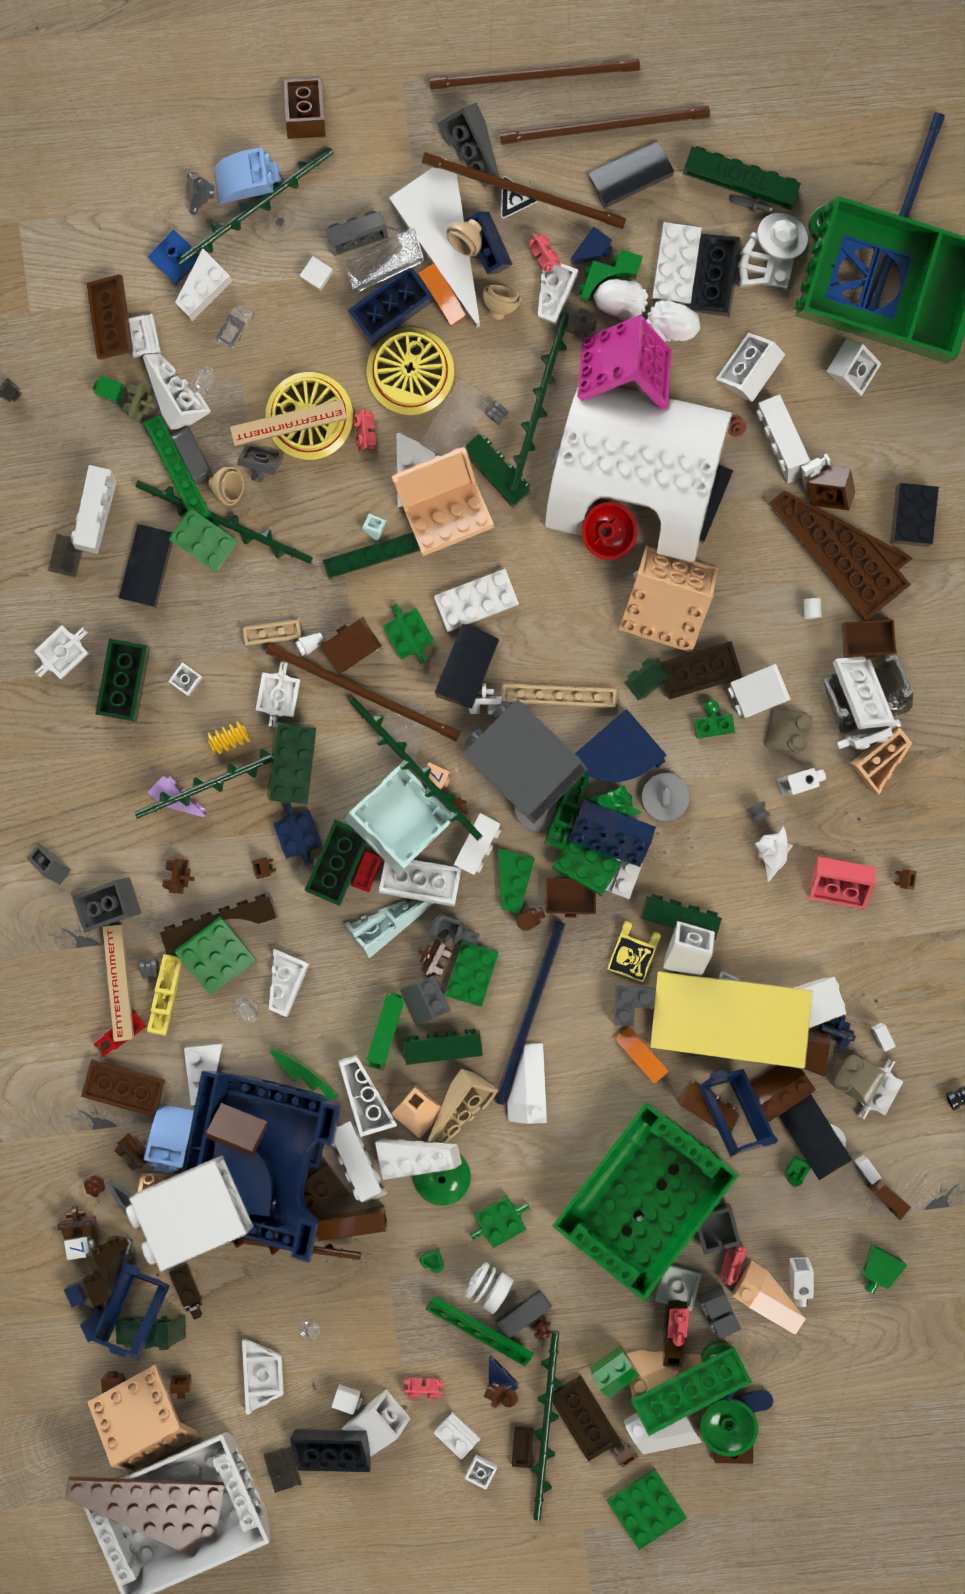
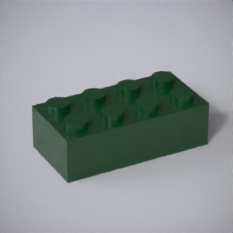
M109 638L96 715L137 722L150 646Z
M275 721L267 791L269 801L308 804L316 727L314 725Z
M334 820L304 890L338 906L344 900L368 844L350 825Z

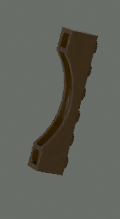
M266 894L255 897L256 901L248 903V900L236 903L237 907L230 909L229 906L218 909L219 913L212 915L211 912L200 915L201 919L194 921L193 918L182 921L183 925L175 927V924L164 927L165 931L160 932L166 953L175 952L177 948L220 916L224 920L242 919L257 924L278 918L272 896L266 897Z

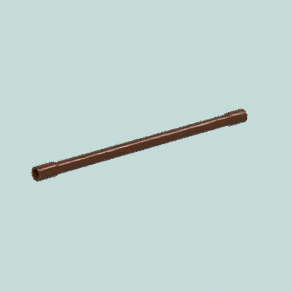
M630 59L619 62L454 77L429 78L430 90L620 71H640L639 59Z
M703 106L688 110L527 131L500 133L501 145L527 140L688 119L710 118L709 106Z
M427 152L424 153L422 164L437 169L440 168L602 221L607 225L623 229L626 221L624 217L606 213L442 159Z
M272 643L266 649V654L288 662L430 728L455 742L461 731L424 716L297 657Z

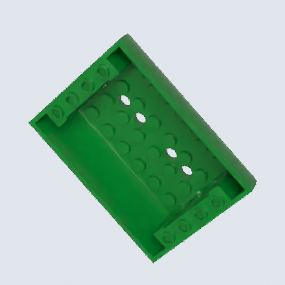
M645 1102L552 1227L642 1301H645L739 1177V1173L728 1162L672 1118ZM671 1164H676L679 1167L677 1175L670 1174L669 1167ZM661 1179H664L668 1184L664 1191L659 1190L657 1187V1183ZM641 1210L644 1213L642 1221L635 1220V1211ZM626 1225L630 1226L633 1230L632 1235L629 1237L625 1236L622 1232L623 1227Z

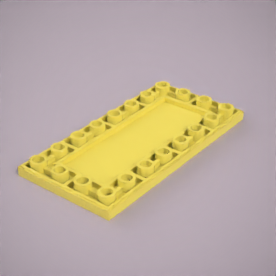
M658 971L650 1048L805 1068L813 991Z

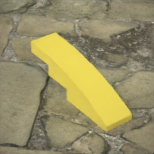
M163 955L147 1033L161 1036L167 1035L182 965L179 957Z

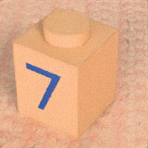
M428 762L427 767L432 769L429 778L438 788L443 789V786L447 787L452 778L448 776L450 772Z

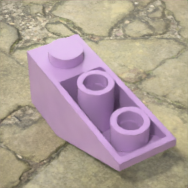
M162 776L147 793L159 802L161 792L164 791L169 796H173L185 791V789H179L177 787L179 783L173 777ZM191 798L189 806H185L180 801L167 806L182 812L207 817L205 813L206 808L199 802L194 803Z

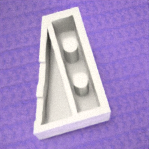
M202 249L175 303L193 321L232 282V279Z

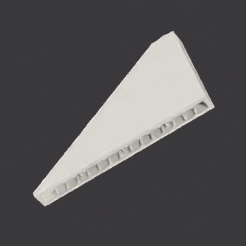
M433 167L389 197V201L431 263H435L475 327L478 328L480 321L470 256H465L456 251L449 243L446 229L451 224L464 221L457 174Z

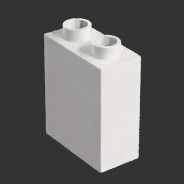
M223 1155L139 1191L129 1198L132 1205L126 1208L132 1226L134 1228L142 1227L147 1239L146 1242L142 1243L145 1258L151 1265L157 1263L160 1271L243 1236L253 1228V1224Z

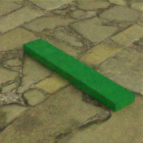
M161 414L144 421L143 424L187 511L191 507L205 518L210 517L211 513Z
M433 1296L427 1304L426 1310L519 1364L526 1366L532 1359L534 1353L439 1298Z

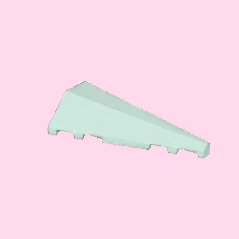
M415 899L409 902L404 900L378 910L379 913L369 917L364 915L361 917V920L354 923L346 922L344 925L359 948L368 958H371L434 903Z

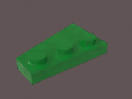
M498 848L501 909L520 914L535 858Z

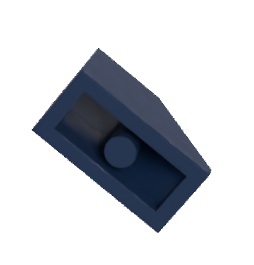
M593 227L572 255L570 263L573 265L593 262V260L599 261L603 256L607 257L613 248L611 247L612 239Z
M491 1355L489 1357V1385L492 1386L494 1382L501 1385L508 1382L512 1384V1387L508 1390L515 1391L518 1389V1381Z

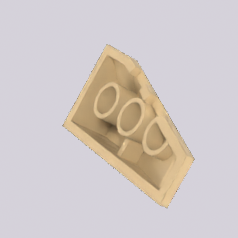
M461 1069L450 1084L428 1141L430 1143H447L461 1130L460 1126L467 1120L472 1121L475 1118L473 1115L480 1108L484 1110L490 1104L499 1090L475 1072Z

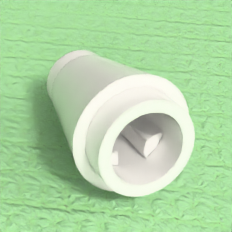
M319 632L298 638L299 641L295 642V645L300 655L303 656L305 654L309 655L325 643Z

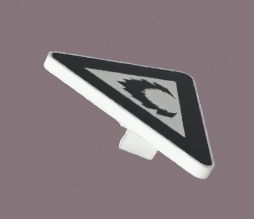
M506 176L502 178V179H506V180L512 181L511 179L507 178ZM502 189L501 218H507L537 203L538 200Z

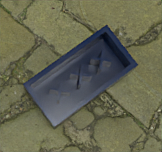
M409 265L348 309V313L370 345L373 346L432 303L433 295L411 265Z
M583 800L568 841L640 867L652 843L656 826Z

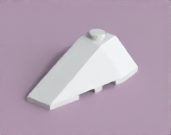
M160 353L143 356L162 416L171 430L186 428L211 412L203 397L198 392L194 393L188 387L189 383L185 379L181 380L175 373L176 369Z
M543 1043L525 1044L507 1101L508 1122L525 1124L547 1123Z

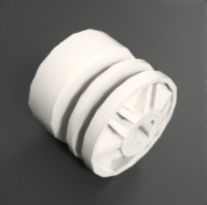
M484 1262L471 1277L465 1298L469 1300L476 1293L473 1303H477L481 1298H484L482 1308L494 1314L508 1294L513 1278L503 1272L495 1278L496 1268L492 1267L487 1273L490 1264Z

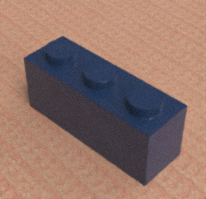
M477 212L463 221L475 220L482 228L480 231L481 249L478 255L487 274L500 273L513 265L490 212Z

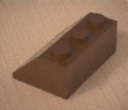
M776 1065L750 1083L768 1123L816 1091L801 1068Z
M689 1081L678 1097V1103L717 1129L698 1087L701 1084L697 1081L694 1084ZM713 1092L732 1134L740 1115L736 1111L737 1107L730 1102L724 1104L720 1101L721 1097Z

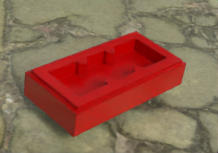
M365 850L351 886L369 893L382 857Z

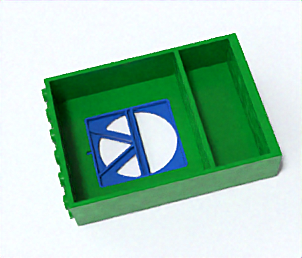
M837 196L832 201L830 200L822 212L824 217L823 224L820 223L817 229L818 241L817 243L814 242L811 250L813 257L812 261L808 262L805 270L808 274L800 287L802 295L796 301L794 310H797L795 316L946 364L957 359L965 336V236ZM856 250H874L869 268L854 253ZM883 252L896 263L901 276V285L897 296L892 302L871 311L866 309L865 306L880 255ZM847 257L866 278L841 284L838 283V271L842 261ZM863 286L858 305H854L843 295L845 290Z

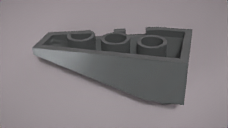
M477 103L466 106L437 123L447 144L455 148L458 152V157L461 160L464 159L470 168L499 177L486 122ZM480 182L484 187H486V186L489 185V184Z

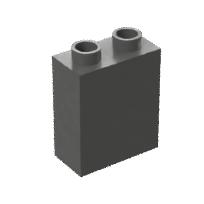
M517 699L512 705L506 701L494 711L492 718L495 722L485 732L482 729H477L467 738L465 746L468 749L463 755L535 824L588 768L521 701Z

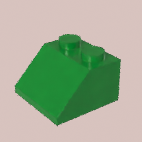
M622 1345L590 1367L592 1377L599 1389L608 1398L640 1377Z

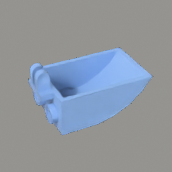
M263 147L230 155L222 159L214 167L219 204L274 192L273 183L282 181L277 162H272L270 154Z
M159 1104L144 1160L149 1161L148 1165L155 1166L154 1170L173 1174L174 1170L178 1171L179 1167L183 1168L194 1110Z

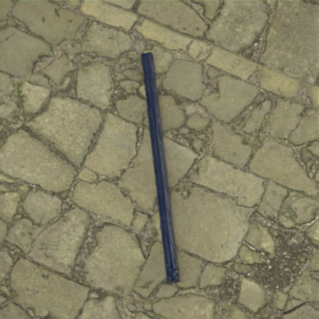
M555 921L556 923H554L556 928H553L554 930L551 932L552 937H550L551 939H549L550 941L547 944L549 946L545 950L547 953H544L546 955H543L545 957L541 961L543 964H540L539 970L541 971L537 973L536 979L538 980H535L536 982L533 984L535 987H533L534 989L530 993L532 996H530L531 998L527 1002L529 1005H526L528 1006L525 1009L527 1012L524 1011L526 1014H523L525 1015L521 1020L523 1023L519 1025L521 1030H518L520 1032L516 1034L518 1039H515L516 1041L513 1043L515 1048H512L513 1050L510 1052L512 1055L508 1057L510 1058L507 1061L509 1064L505 1066L507 1071L504 1070L506 1073L502 1075L504 1077L501 1079L503 1082H500L502 1084H499L500 1089L498 1090L500 1091L495 1095L497 1100L494 1101L497 1104L504 1105L509 1093L510 1084H512L513 1075L516 1072L515 1068H517L516 1066L519 1063L518 1059L522 1055V1050L531 1028L530 1025L533 1023V1016H535L534 1014L537 1011L536 1007H538L540 1002L538 1000L542 996V991L548 978L547 975H549L548 973L551 970L550 966H552L551 964L554 961L553 957H555L554 955H556L558 950L556 948H558L563 935L561 932H564L563 930L566 926L563 922Z

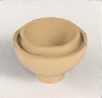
M475 220L455 222L446 229L449 243L459 253L465 256H476L481 249L480 231L482 228Z
M493 284L486 287L483 292L484 303L490 310L489 315L494 319H504V315L514 312L521 302L518 293L507 286Z
M235 467L221 468L210 478L208 484L216 500L224 505H234L237 503L244 490L243 476Z

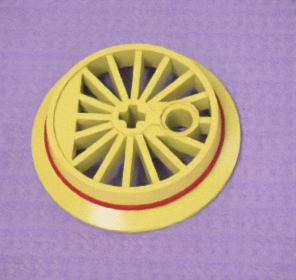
M405 327L392 331L376 343L367 362V381L374 397L387 409L402 415H418L437 407L448 395L454 380V363L449 349L439 337L421 328ZM405 338L407 350L406 355H404L398 343V340ZM409 338H416L417 341L410 342ZM421 340L428 343V345L425 348L421 343ZM394 343L402 359L391 351L388 346ZM417 347L421 349V353L413 355L411 350ZM431 347L437 351L424 359L425 354ZM386 351L397 362L382 358L381 355ZM440 357L442 364L424 365ZM381 362L397 368L378 369V364ZM411 363H413L414 371L407 373V369H409ZM442 369V375L439 376L423 370ZM396 373L382 381L378 377V374ZM422 376L438 380L439 383L436 388ZM399 378L393 386L386 385ZM417 379L430 388L432 392L426 396ZM403 380H404L402 389H399L398 386H399V385L403 382ZM413 381L421 395L414 394ZM408 382L410 385V392L405 391Z
M303 372L288 377L274 389L267 403L266 418L276 416L277 408H281L283 414L286 413V407L289 405L295 406V411L317 406L330 391L335 397L322 404L343 399L347 415L346 420L330 423L328 427L326 425L320 426L327 431L325 439L319 428L314 427L321 440V443L314 445L312 428L308 429L310 445L308 446L302 445L306 429L301 430L298 444L290 441L297 432L290 433L287 438L284 435L273 437L272 440L283 452L302 460H316L331 455L344 444L352 429L353 408L348 394L337 381L324 374ZM307 383H315L309 402ZM303 384L305 403L295 387L296 385ZM319 385L326 387L323 393L315 401ZM292 388L299 402L293 400L286 392ZM282 397L287 399L282 404L279 403Z

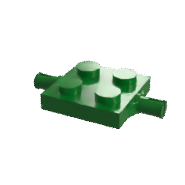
M397 603L394 606L392 605L390 608L395 617L391 622L383 625L400 659L402 660L416 654L420 664L427 662L428 660L423 650L426 646L435 642L420 612L417 608H414L409 612L402 613Z
M508 1195L474 1213L480 1229L470 1233L471 1238L475 1241L484 1235L492 1248L497 1247L526 1230L521 1214L531 1210L530 1206L526 1202L517 1208L511 1202Z

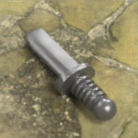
M732 195L730 199L736 205L753 208L752 212H756V209L768 212L774 210L773 205L758 202L759 198L751 200Z
M127 1238L129 1245L118 1254L120 1261L116 1270L117 1279L122 1270V1265L127 1263L128 1259H132L130 1254L133 1244L132 1238Z

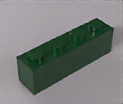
M477 434L464 446L469 460L511 507L514 508L530 494V484L522 478L517 493H510L509 490L514 476L513 472L515 471L512 464L507 465L503 459L505 457L498 449L494 451L490 446L492 444L485 435L482 437L480 434Z
M652 894L651 897L646 896L641 919L672 928L676 927L677 921L714 931V940H716L722 920L721 917H718L717 912L707 910V913L699 911L700 907L690 904L688 908L683 907L680 901L670 899V902L662 900V896Z
M473 1028L464 1030L465 1033L457 1034V1031L445 1032L446 1035L438 1036V1033L426 1034L425 1038H419V1035L407 1036V1040L403 1042L406 1065L483 1056L480 1031H476Z

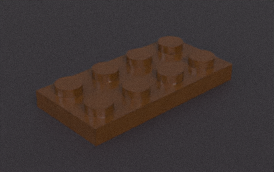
M117 274L86 283L97 359L103 360L133 352L123 276Z
M92 1059L81 1097L155 1117L166 1079Z

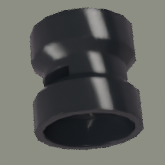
M965 1086L958 1088V1091L946 1093L947 1100L953 1111L965 1105Z

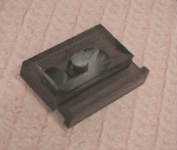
M56 534L48 567L49 572L74 578L77 577L83 551L75 549L72 544L73 542H71V537Z
M291 1446L264 1454L275 1493L302 1484Z

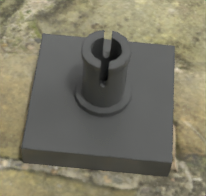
M248 443L238 457L237 465L253 469L251 479L255 481L256 477H258L257 482H262L264 473L275 475L283 461L284 452Z

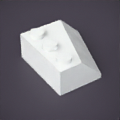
M637 1413L624 1419L628 1433L642 1454L702 1443L688 1416L651 1436H648Z

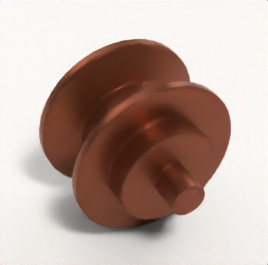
M733 415L728 433L733 437H737L745 432L746 423L739 415Z
M96 1175L91 1176L90 1180L84 1183L86 1193L93 1197H97L100 1192L105 1190L104 1180Z
M541 1317L532 1326V1328L537 1329L534 1337L547 1341L546 1338L552 1334V1330H548L551 1322L542 1320Z

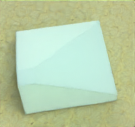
M369 514L362 529L375 541H379L387 520Z

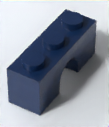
M83 1279L68 1285L64 1289L71 1307L79 1304L85 1305L77 1285ZM104 1302L94 1308L87 1306L91 1312L90 1318L83 1320L80 1324L87 1342L91 1341L103 1314Z

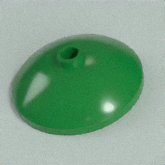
M461 1154L462 1164L455 1169L413 1175L415 1188L424 1200L434 1205L445 1206L459 1201L466 1194L471 1181V1172L467 1161ZM444 1176L446 1180L440 1182L438 1178Z
M733 1398L730 1401L720 1399L710 1404L704 1411L700 1421V1432L703 1441L713 1452L722 1456H738L748 1451L755 1443L758 1436V1421L755 1413L746 1403ZM730 1420L732 1424L726 1425L725 1422Z

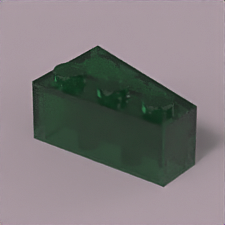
M179 1315L176 1319H167V1316L155 1319L143 1349L158 1347L159 1350H168L170 1346L185 1339V1315ZM130 1316L117 1320L116 1344L124 1345L125 1348H132L145 1316Z

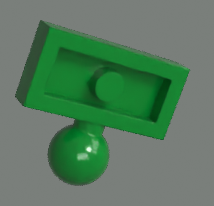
M708 700L704 705V710L709 714V717L694 719L697 739L735 733L733 714L717 715L719 703L716 700Z

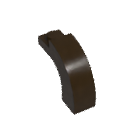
M668 1300L666 1305L663 1329V1366L682 1367L684 1343L681 1346H676L672 1338L667 1337L670 1309L688 1308V1301Z

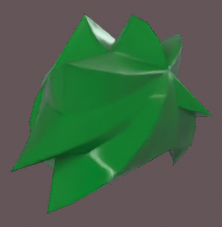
M625 785L614 790L608 789L604 795L585 798L588 802L626 816L642 813V811L633 807L632 795L627 792Z

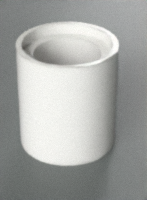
M821 598L803 599L804 619L822 618Z

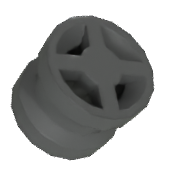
M494 401L492 407L486 410L485 414L493 422L500 425L502 418L507 416L509 412L500 403Z
M764 801L747 808L748 813L752 815L751 820L753 823L770 816L769 811L765 809L766 804Z
M153 958L151 961L140 960V971L143 979H147L149 976L158 977L159 966L157 958Z

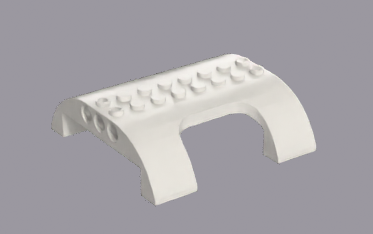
M615 387L581 401L577 397V388L553 474L545 527L581 536L582 522L589 506L595 500L611 498L641 505L654 510L661 521L657 554L695 563L699 538L732 413L670 398L668 399V407L660 409L652 402L647 393L621 387Z

